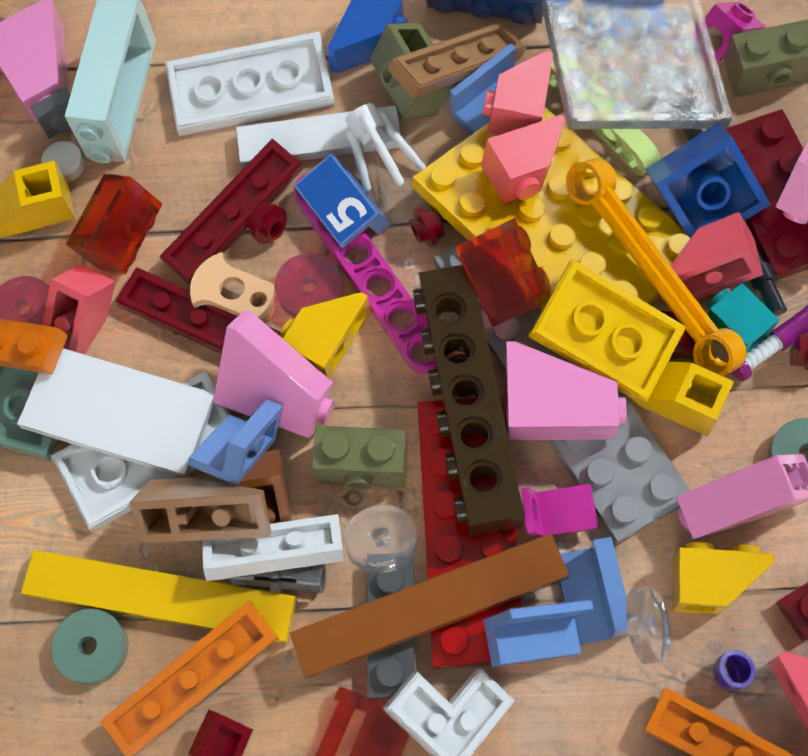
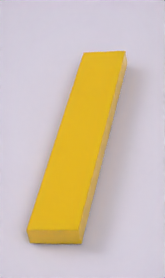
M39 550L32 551L21 594L26 597L213 630L247 601H252L279 636V639L275 642L288 644L297 602L296 596Z

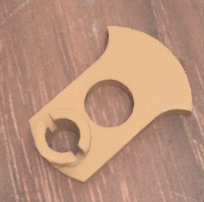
M223 252L204 261L194 273L190 285V296L194 308L200 305H212L236 316H239L246 310L255 314L264 323L274 317V284L228 265L224 260ZM235 281L244 285V292L237 299L230 300L221 295L222 288L229 282ZM258 304H264L261 307H256Z

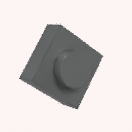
M66 87L30 106L49 139L71 129L65 118L71 95Z

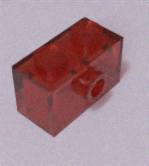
M104 173L65 245L99 270L126 275L129 267L134 263L137 252L148 231L153 227L155 218L163 203L131 176Z
M515 218L455 246L456 252L492 327L538 308L550 297L549 278L546 272L537 266L530 251V238L525 229L518 225Z

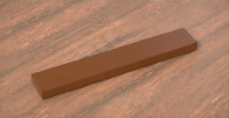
M552 533L292 631L290 636L304 677L309 679L567 580L569 574Z

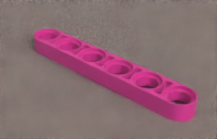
M306 174L302 175L299 179H297L296 183L300 181ZM294 187V195L299 209L357 293L362 292L368 295L371 313L407 365L419 374H428V370L436 369L434 359L429 362H419L413 357L412 352L414 348L422 344L420 329L428 328L426 318L423 314H416L413 299L365 231L342 248L331 233L323 228L321 220ZM354 247H361L368 252L367 259L360 264L349 263L345 259V255L348 250ZM384 279L390 283L391 288L383 296H374L367 291V286L372 280ZM397 311H406L413 316L414 320L408 328L397 329L390 324V317Z

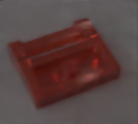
M339 686L333 699L337 701L336 707L315 756L336 755L354 710L361 711L366 716L349 756H402L410 735L382 709L385 704Z

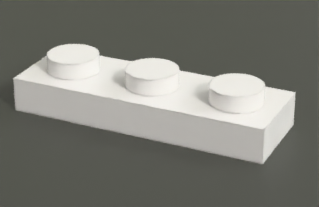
M335 514L270 524L272 533L269 537L202 540L203 570L206 581L344 561L339 516Z

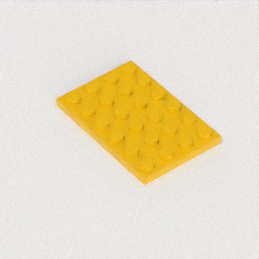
M544 108L542 121L555 117L547 108ZM488 123L412 178L411 187L541 310L545 306L567 264L572 259L649 305L660 297V294L592 204H578L569 195L566 177L570 168L583 161L603 158L566 125L564 126L542 189L529 199H516L503 204L482 168L481 162L487 139L498 136L487 133ZM613 168L616 175V188L614 192L671 266L691 238L687 236L683 228ZM587 169L585 172L587 189L592 188L597 192V178L592 170Z

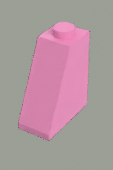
M40 0L0 22V69L34 123L38 120L30 106L64 87L68 90L64 25L52 0Z
M244 310L227 326L213 403L251 417L265 400L269 399L283 405L278 427L307 438L313 435L316 425L320 426L322 424L326 426L335 405V401L330 399L333 382L255 314Z
M516 341L506 342L507 435L509 441L616 438L619 425L626 424L627 420L626 398L618 397L617 382Z
M804 454L775 455L676 496L680 506L678 508L680 523L686 532L691 533L693 540L722 533L808 502V463Z

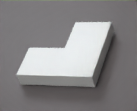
M482 668L474 670L449 702L418 672H413L382 709L430 755L471 756L515 700Z

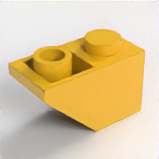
M55 160L15 170L0 185V238L75 219L68 183Z
M668 362L646 403L640 404L628 396L627 398L631 403L708 437L720 415L734 381L694 363Z
M708 542L686 543L685 548L680 547L673 557V612L720 614L774 563V553L760 552V547L756 545L732 546L731 551L715 550L714 545Z

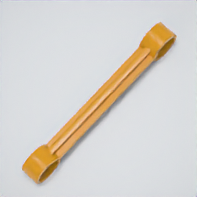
M599 158L573 165L566 177L569 195L578 204H592L681 324L686 326L687 332L696 342L693 350L695 364L721 376H725L740 368L746 359L744 341L733 330L726 328L718 329L614 192L616 188V175L612 166ZM587 169L592 170L597 178V192L592 188L587 189L585 172ZM713 339L722 343L726 348L729 356L728 363L723 362L718 357L714 359L711 352Z

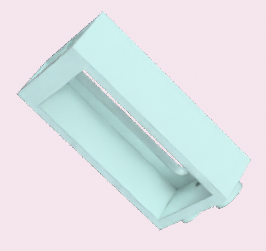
M96 0L66 109L65 118L86 158L98 163H109L111 161L125 163L156 43L142 0Z

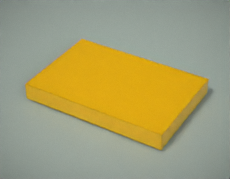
M572 259L563 271L528 337L576 366L617 382L618 391L638 403L644 404L648 401L686 326Z

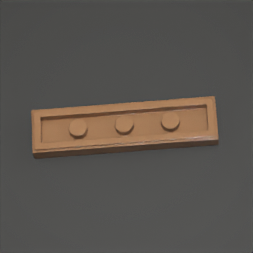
M498 22L393 58L387 70L414 99L466 79L510 43L516 48V60L522 57L526 48L502 22Z

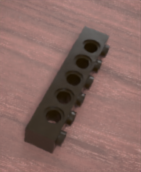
M471 263L419 272L420 288L412 290L416 314H425L428 327L420 329L424 354H433L436 368L428 370L432 395H441L444 410L436 412L441 438L449 437L452 453L445 454L449 481L458 480L461 496L453 497L458 525L466 523L469 537L523 527L525 515ZM444 312H454L459 315V319L450 323L443 322L438 317ZM460 351L465 353L468 359L462 363H452L446 359V356L451 352ZM460 392H470L477 397V400L470 405H461L454 400V397ZM478 433L486 439V443L479 448H470L462 442V439L467 434ZM486 475L492 478L496 485L490 491L480 492L475 490L470 482L476 476Z

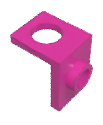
M739 1L718 3L713 5L688 39L687 44L712 67H717L726 55L732 35L763 29L766 26L755 17L752 9ZM711 27L718 28L723 35L722 45L716 51L707 49L704 44L705 32Z
M590 484L536 492L529 487L521 488L528 534L539 538L552 533V536L598 529L593 490Z

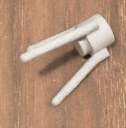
M373 103L363 105L346 116L345 120L350 130L345 135L351 144L359 177L366 192L371 191V185L360 142L363 143L364 147L374 144L398 186L404 184V179L382 141V138L386 135L385 132L419 171L426 168V165L391 125L385 112L379 114Z

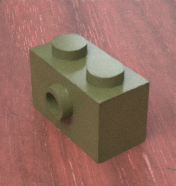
M808 20L731 36L723 64L734 96L808 81Z
M421 23L387 24L369 58L403 119L436 116L450 90L455 85L454 83L413 99L387 70L393 58L433 45Z
M316 425L312 470L317 483L343 484L353 489H369L372 486L405 487L407 461L405 429Z

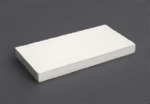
M319 31L165 62L176 130L179 136L335 105Z
M63 348L53 375L38 373L17 424L20 428L186 478L191 469V466L187 465L188 459L199 447L215 404L213 403L215 393Z
M206 371L182 383L215 393V387ZM214 404L199 446L230 414L226 407ZM74 444L51 455L79 512L92 533L132 511L130 501L149 480L183 478ZM191 466L188 477H193L200 473L201 470Z

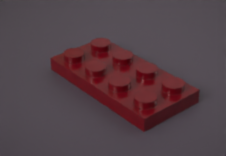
M780 109L724 128L732 136L771 204L745 220L764 261L771 263L778 278L777 280L808 270V222L806 224L794 222L783 215V210L776 208L794 166L803 151V147L784 110Z

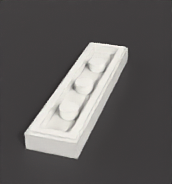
M396 105L376 108L379 114L385 112L391 125L400 134ZM352 111L236 127L242 169L272 138L299 161L326 158L331 153L334 156L353 154L351 144L345 135L350 130L345 118ZM385 132L386 135L382 138V141L386 148H399ZM360 142L362 153L377 151L374 144L364 147L363 143Z

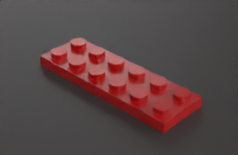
M500 396L499 398L501 402L503 417L507 431L505 396ZM477 398L454 400L461 405H470ZM442 400L417 402L428 580L517 546L515 529L469 537L466 523L458 525L453 497L461 496L458 480L449 481L445 454L452 453L449 437L441 438L436 414L437 411L444 410ZM470 433L462 439V442L470 448H479L486 443V439L478 433ZM486 475L476 476L470 482L471 486L480 492L490 491L496 485L493 479ZM521 597L432 631L433 669L492 666L483 620L510 609L522 608Z

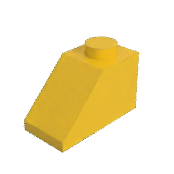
M359 292L301 308L295 320L289 319L285 323L280 337L330 379L371 313L369 297Z

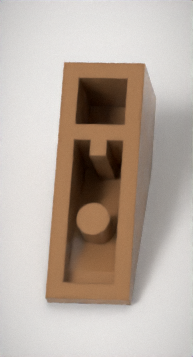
M194 477L149 480L130 501L139 543L269 537L272 533L264 491Z

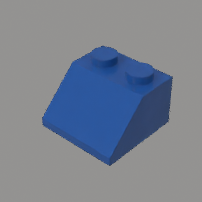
M718 123L645 169L664 202L690 238L700 227L740 212L745 221L771 205L732 136Z

